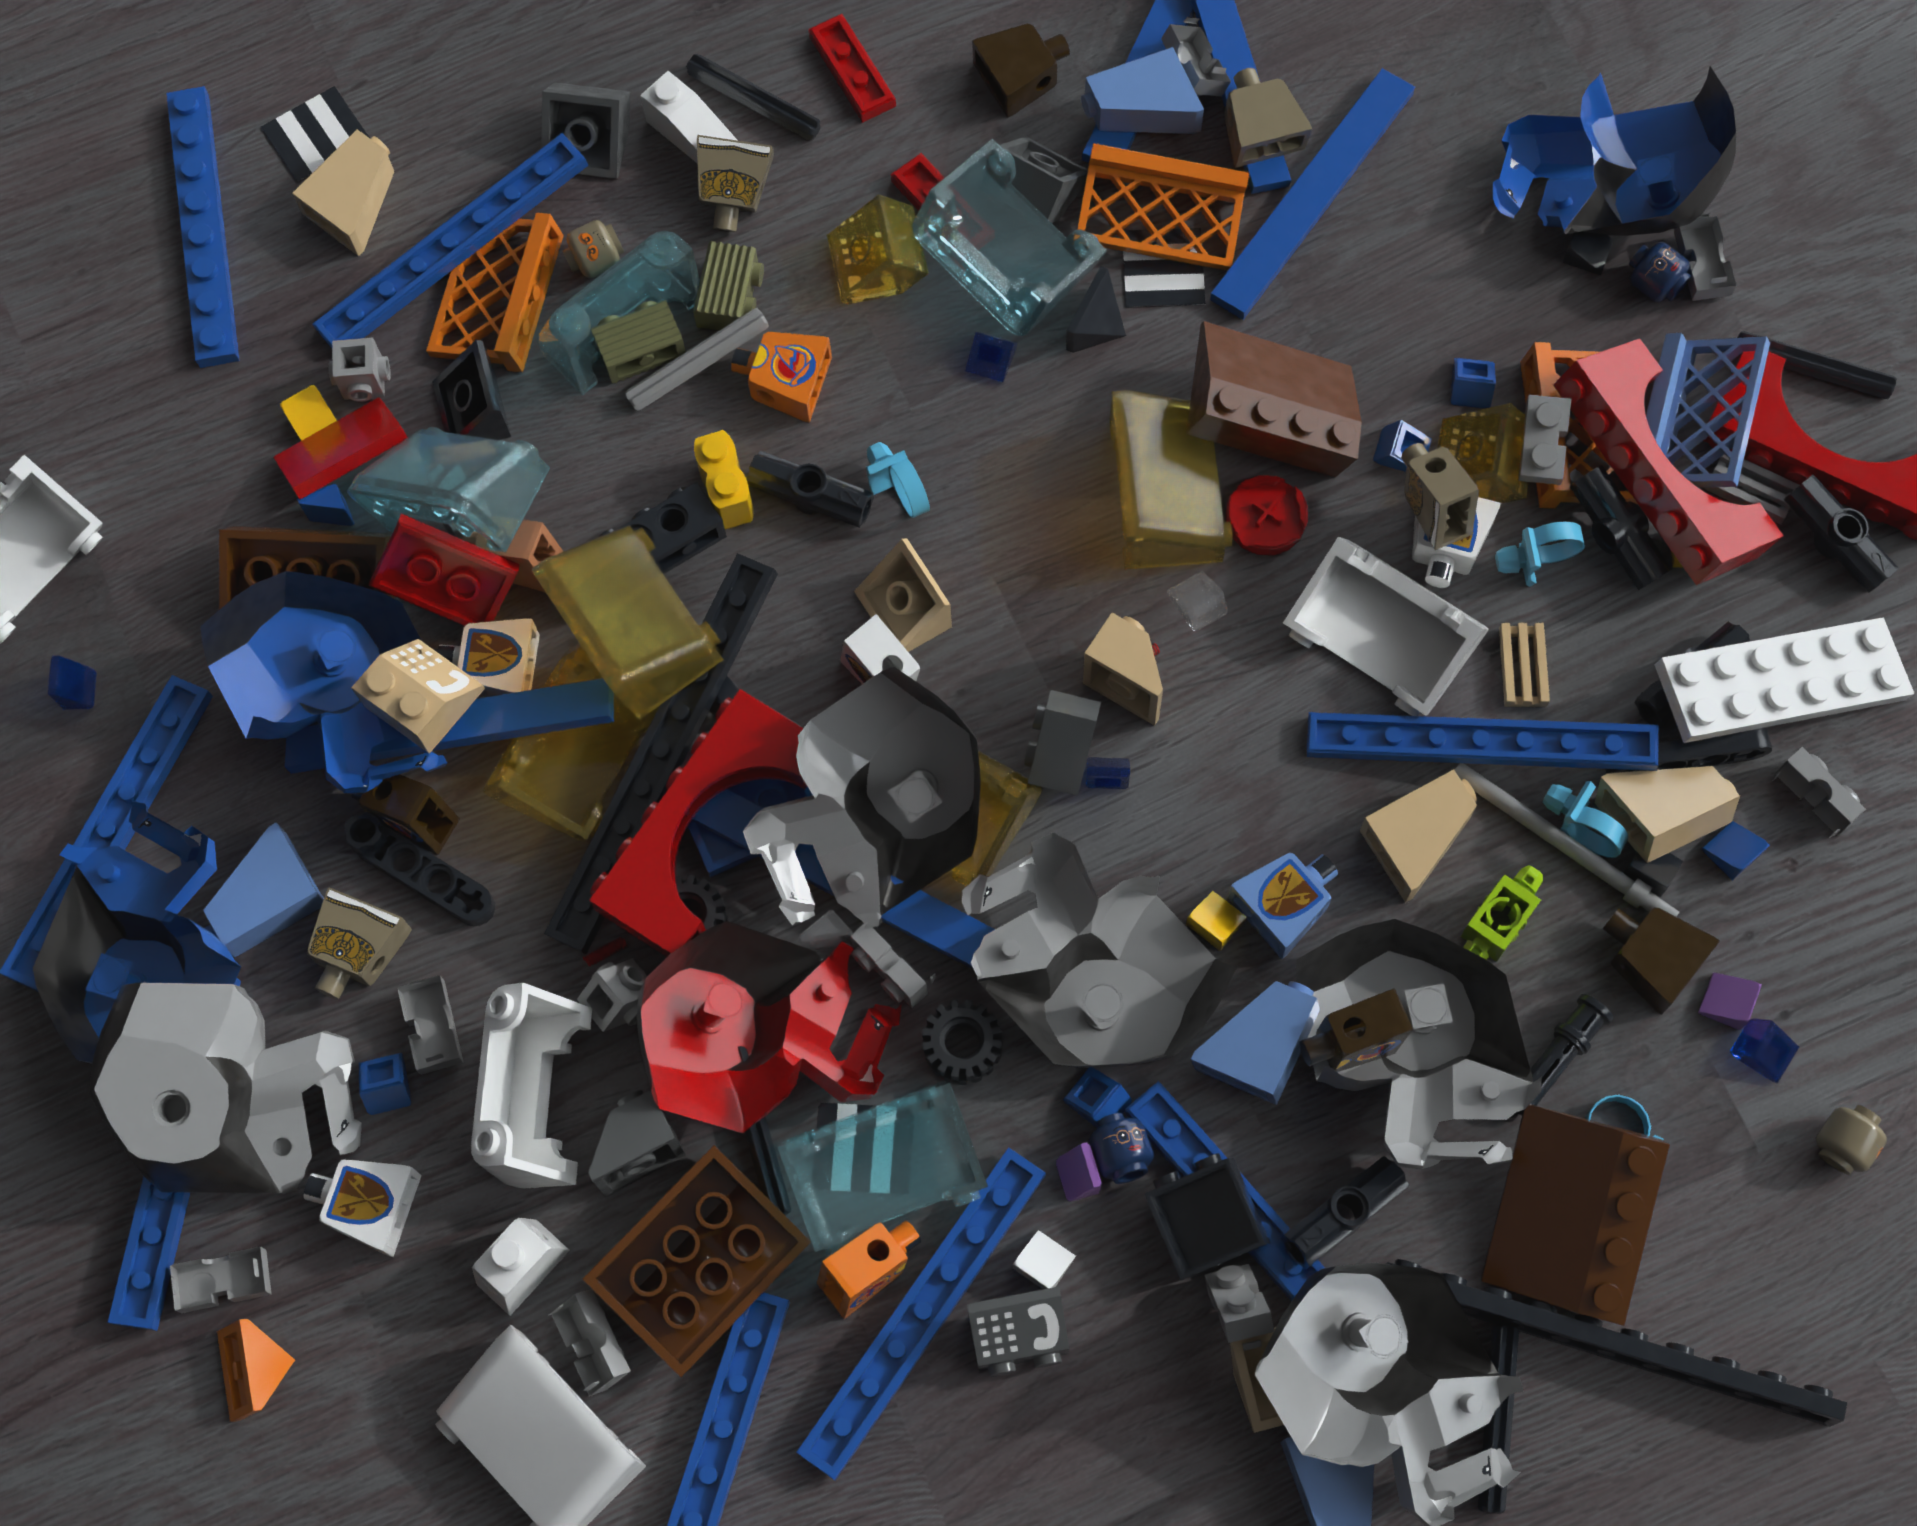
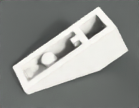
M669 71L663 74L640 95L647 123L696 163L697 135L737 140L701 98Z

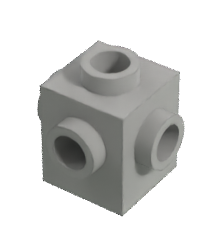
M374 338L332 341L333 361H329V377L331 384L338 386L344 400L351 399L363 402L370 400L372 397L385 396L384 381L390 380V364L388 357L381 355Z
M633 958L616 965L613 962H609L593 974L592 979L577 1000L580 1004L592 1008V1019L603 1032L625 1023L629 1026L635 1025L637 1023L639 992L647 976Z

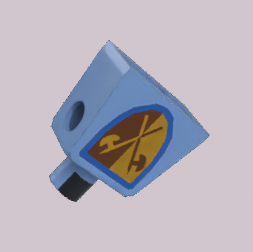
M1287 853L1234 882L1231 885L1228 898L1241 913L1247 916L1250 924L1277 955L1283 959L1328 909L1332 898L1323 886L1336 877L1338 871L1331 860L1323 854L1305 867L1295 854Z

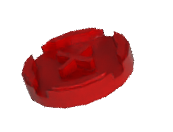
M1259 475L1243 481L1237 487V490L1233 492L1232 496H1230L1226 506V526L1231 538L1243 549L1257 555H1276L1290 550L1301 540L1308 523V505L1302 492L1296 486L1293 488L1290 484L1285 483V479L1269 475Z

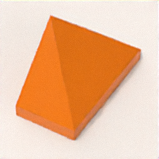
M240 1319L217 1331L230 1422L240 1421L261 1411L295 1361L293 1357L249 1319Z

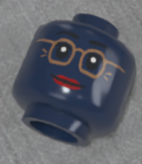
M1658 242L1650 249L1643 245L1629 262V265L1634 268L1629 278L1631 285L1654 302H1661L1665 299L1671 302L1692 277L1687 273L1690 267L1689 261L1664 242Z
M1114 1113L1098 1121L1099 1128L1090 1135L1088 1140L1100 1175L1106 1179H1113L1115 1184L1129 1183L1146 1175L1148 1172L1147 1166L1151 1164L1154 1152L1141 1121L1135 1118H1124L1122 1113Z

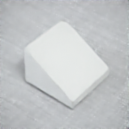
M1038 1230L1013 1263V1269L1041 1289L1056 1287L1076 1256Z

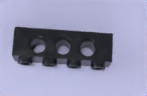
M696 482L689 487L676 489L668 496L667 500L657 506L640 510L633 516L631 521L617 529L606 530L598 536L594 543L582 550L570 551L554 567L560 582L584 619L587 620L727 536L722 518ZM673 523L683 524L682 528L677 531L670 532L666 530ZM637 544L648 545L642 552L635 553L630 551ZM601 565H612V568L606 573H595V570Z

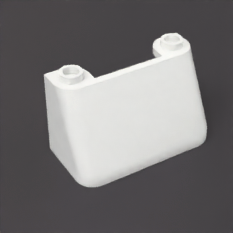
M25 455L9 469L12 473L5 479L6 485L0 482V644L16 628L11 623L14 618L80 550L87 555L103 538L98 533L103 523Z
M1341 537L1336 539L1283 624L1292 629L1289 636L1307 648H1310L1313 643L1324 646L1391 689L1392 693L1398 697L1395 705L1412 716H1418L1420 712L1428 715L1489 630L1471 616L1367 550Z
M526 983L508 984L498 987L491 994L487 1002L471 1153L474 1161L506 1185L523 1189L576 1185L578 1162L564 1159L560 1155L559 1150H562V1141L546 1138L553 1057L554 1055L571 1053L572 1045L568 1043L571 1036L580 1029H591L592 1008Z
M510 1325L495 1339L436 1410L441 1419L435 1425L453 1444L459 1439L533 1520L529 1526H587L646 1465L631 1449L628 1450L617 1439L618 1437L615 1433L606 1427L549 1365L550 1363L537 1353L538 1349L521 1331Z

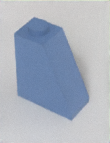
M1173 47L1086 77L1085 94L1081 95V103L1086 116L1094 118L1099 131L1177 134L1201 132L1204 108Z
M277 822L266 829L203 910L210 922V925L206 926L205 929L214 934L234 957L239 956L320 909L324 900L289 836Z
M1275 981L1194 1051L1191 1061L1195 1070L1277 1105L1301 1053L1299 1042L1307 1039L1320 1011L1318 1000L1313 996L1314 992L1310 988L1294 981H1290L1288 986Z
M1292 1437L1286 1438L1281 1442L1311 1526H1371L1374 1464L1364 1467L1350 1464L1339 1465L1302 1455Z

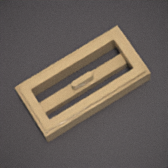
M1501 623L1499 636L1504 707H1547L1550 698L1544 623H1535L1534 626H1527V623H1518L1517 626H1510V623ZM1511 637H1518L1522 697H1515ZM1528 637H1533L1536 697H1532Z

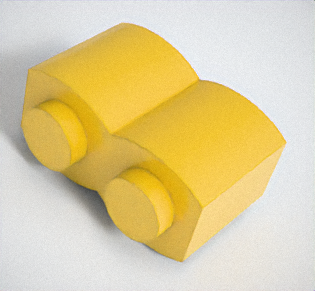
M724 430L695 438L694 453L700 476L707 489L711 504L723 520L725 530L751 522L754 514L753 504L746 477L740 470L733 440Z

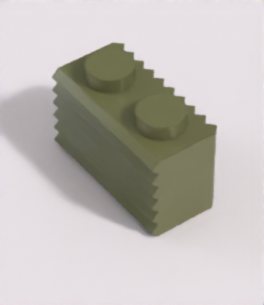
M709 242L693 310L697 328L720 331L756 308V298L753 297L754 286L761 287L764 274V264L758 262L756 248L752 246L746 247L745 245L739 246L737 244L731 245L729 243L723 244L722 242Z
M666 300L658 303L654 301L644 302L635 309V312L621 317L616 315L607 316L600 320L597 326L590 328L612 383H617L619 380L624 381L627 377L631 378L633 375L647 372L656 366L670 363L671 360L678 358L686 352L681 333Z

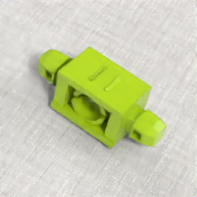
M1530 865L1523 867L1513 880L1504 874L1493 891L1485 897L1481 907L1478 906L1475 915L1460 936L1467 940L1463 948L1486 960L1490 956L1491 959L1497 962L1510 943L1517 939L1518 932L1524 929L1527 920L1540 903L1541 899L1535 896V893L1543 881V874ZM1507 905L1511 908L1507 915L1511 925H1499L1496 931L1490 928L1494 922L1491 912H1502Z

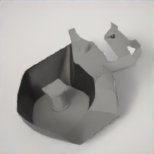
M888 668L812 718L798 735L799 744L796 758L799 772L813 795L763 808L756 813L743 831L750 853L762 855L782 898L779 908L792 926L795 922H803L815 916V902L795 853L798 844L814 846L817 858L837 903L849 909L863 923L867 921L868 924L865 925V929L878 926L879 920L884 913L972 856L978 832L981 789L977 738L957 713L937 695L897 668ZM891 875L904 882L896 885L893 884Z
M1054 832L1031 842V851L1022 859L989 877L980 874L962 890V904L967 915L971 913L980 914L1027 890L1035 893L1037 899V908L1022 914L983 937L980 947L976 950L970 962L977 975L978 982L1053 1064L1079 1068L1137 1065L1169 1058L1178 1054L1204 1028L1213 1015L1238 965H1229L1216 959L1157 896L1160 876H1138L1124 880L1098 899L1076 845Z
M1397 919L1359 926L1334 937L1297 959L1296 982L1310 988L1314 992L1313 996L1317 998L1320 1008L1307 1038L1316 1035L1317 1029L1328 1014L1393 988L1397 992L1413 1030L1395 1054L1340 1072L1330 1068L1327 1060L1313 1065L1318 1082H1324L1339 1089L1358 1091L1390 1083L1384 1146L1397 1166L1421 1170L1432 1167L1441 1160L1483 1158L1487 1164L1510 1162L1513 1159L1511 1147H1506L1500 1141L1439 1143L1433 1138L1436 1128L1441 1121L1452 1119L1507 1120L1514 1113L1524 1110L1541 1092L1542 1076L1533 1082L1505 973L1488 960L1441 935Z
M132 983L122 985L101 1030L95 1049L89 1094L111 1134L143 1176L160 1192L285 1194L298 1190L297 1188L304 1178L306 1167L312 1158L302 1092L314 1084L323 1089L332 1142L339 1150L340 1155L354 1152L361 1146L362 1122L354 1119L348 1084L351 1064L355 1062L349 1038L328 1031H322L266 1049L265 1020L258 1004L242 987L234 984Z
M1368 1263L1324 1268L1308 1277L1283 1313L1255 1372L1257 1380L1302 1455L1339 1465L1350 1464L1364 1467L1377 1464L1391 1454L1400 1506L1426 1526H1440L1454 1520V1507L1496 1484L1504 1488L1521 1473L1512 1469L1509 1460L1501 1448L1497 1450L1490 1448L1439 1471H1434L1428 1467L1431 1450L1446 1446L1488 1424L1494 1411L1509 1395L1515 1392H1524L1520 1377L1500 1375L1497 1372L1443 1274L1425 1268Z

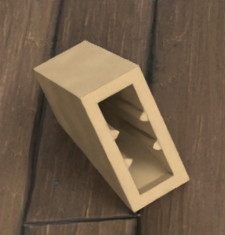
M358 129L292 194L304 216L357 256H360L365 250L393 177L394 169L388 157L390 151L387 146L377 137L373 136L370 139Z
M1713 766L1605 774L1601 776L1595 804L1603 813L1614 818L1625 828L1629 836L1628 842L1645 862L1649 863L1731 823L1740 795L1737 793L1734 785L1729 780L1724 779Z
M1454 769L1368 815L1361 826V834L1405 903L1413 899L1470 820L1477 806V797L1471 784L1466 779L1461 780Z

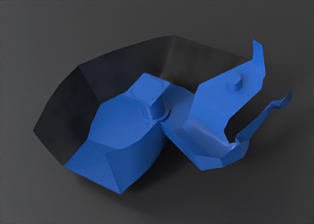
M1710 66L1707 79L1694 101L1614 115L1600 73L1589 84L1582 97L1580 117L1527 115L1508 124L1502 138V144L1506 152L1500 178L1493 182L1494 203L1500 213L1514 218L1521 208L1533 178L1544 177L1550 179L1545 187L1538 216L1542 219L1544 226L1561 227L1566 234L1588 232L1630 236L1661 233L1688 225L1699 218L1714 200L1733 166L1736 155V125L1734 107L1728 92Z
M285 571L255 583L236 595L201 626L202 642L208 667L246 739L287 738L318 721L326 780L343 793H366L378 786L383 779L421 767L425 771L431 772L447 765L448 762H446L444 756H439L434 752L430 754L428 752L379 766L369 763L372 747L385 741L406 736L364 707L351 687L380 654L416 639L421 640L402 602L382 592L330 577Z
M129 800L133 803L129 822L132 823V830L178 855L182 865L166 873L118 846L83 848L68 843L59 855L73 862L77 867L33 966L36 987L56 1031L77 1060L93 1064V1056L101 1030L122 985L132 983L235 984L241 968L227 947L214 934L192 920L178 915L180 910L217 870L215 842L193 826L189 827L185 832L176 829L148 813V806L146 804Z

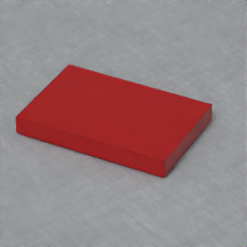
M378 397L275 455L273 458L298 498L303 499L403 442L408 437L388 407Z
M401 513L370 579L369 586L465 626L469 623L494 621L519 571L520 564Z

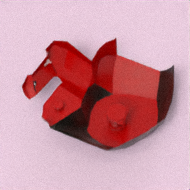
M729 921L710 927L671 953L645 978L639 992L637 1009L638 1036L653 1099L659 1109L740 1133L747 1131L753 1124L763 1119L788 1097L797 1084L799 1071L839 1102L870 1099L876 1094L885 1076L877 1067L892 1026L899 1025L901 1005L894 1009L889 1006L875 1004L873 1008L868 1009L847 1059L838 1062L829 1048L837 1034L852 995L848 983V960L853 948L842 941L831 954L826 955ZM738 1046H744L747 1049L748 1058L745 1062L741 1060Z

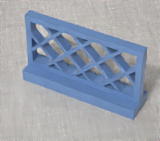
M1668 333L1665 336L1659 361L1663 371L1655 378L1646 419L1658 446L1672 464L1683 455L1689 459L1692 465L1681 472V474L1698 488L1738 486L1770 347L1767 336L1686 341L1682 333ZM1743 351H1755L1753 360L1739 370L1730 362ZM1714 353L1717 358L1699 372L1694 368L1696 354ZM1726 366L1733 375L1714 389L1707 379ZM1742 382L1746 387V393L1730 406L1722 396ZM1702 384L1709 393L1689 407L1685 402L1687 394ZM1718 401L1725 410L1705 424L1698 415ZM1734 418L1738 423L1737 431L1724 441H1721L1714 432ZM1693 419L1700 426V429L1681 443L1677 438L1678 430ZM1709 436L1717 446L1697 460L1689 451ZM1724 454L1730 459L1727 473L1709 474L1705 469Z

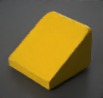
M315 385L307 387L280 403V407L301 441L337 421Z
M1212 891L1187 917L1186 925L1221 951L1245 922L1247 916Z

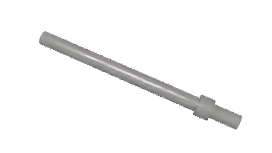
M1460 763L1456 767L1455 772L1461 780L1466 779L1477 794L1624 894L1623 900L1636 909L1641 906L1648 912L1653 907H1657L1677 917L1679 911L1650 892L1652 890L1651 886L1639 878L1634 881L1466 764Z

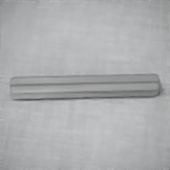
M758 308L752 309L629 388L625 392L627 399L635 410L639 411L765 331L769 327L767 320Z

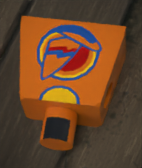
M766 332L763 334L757 352L736 348L732 358L731 370L749 375L750 395L755 401L810 423L832 359L829 337Z
M906 1220L890 1232L882 1223H876L822 1261L817 1285L843 1319H846L903 1273L908 1260L906 1253L921 1243V1238L915 1228ZM871 1257L878 1258L880 1261L873 1260Z

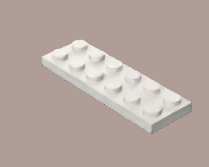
M1884 617L1662 657L1654 664L1684 743L1905 701L1914 695Z

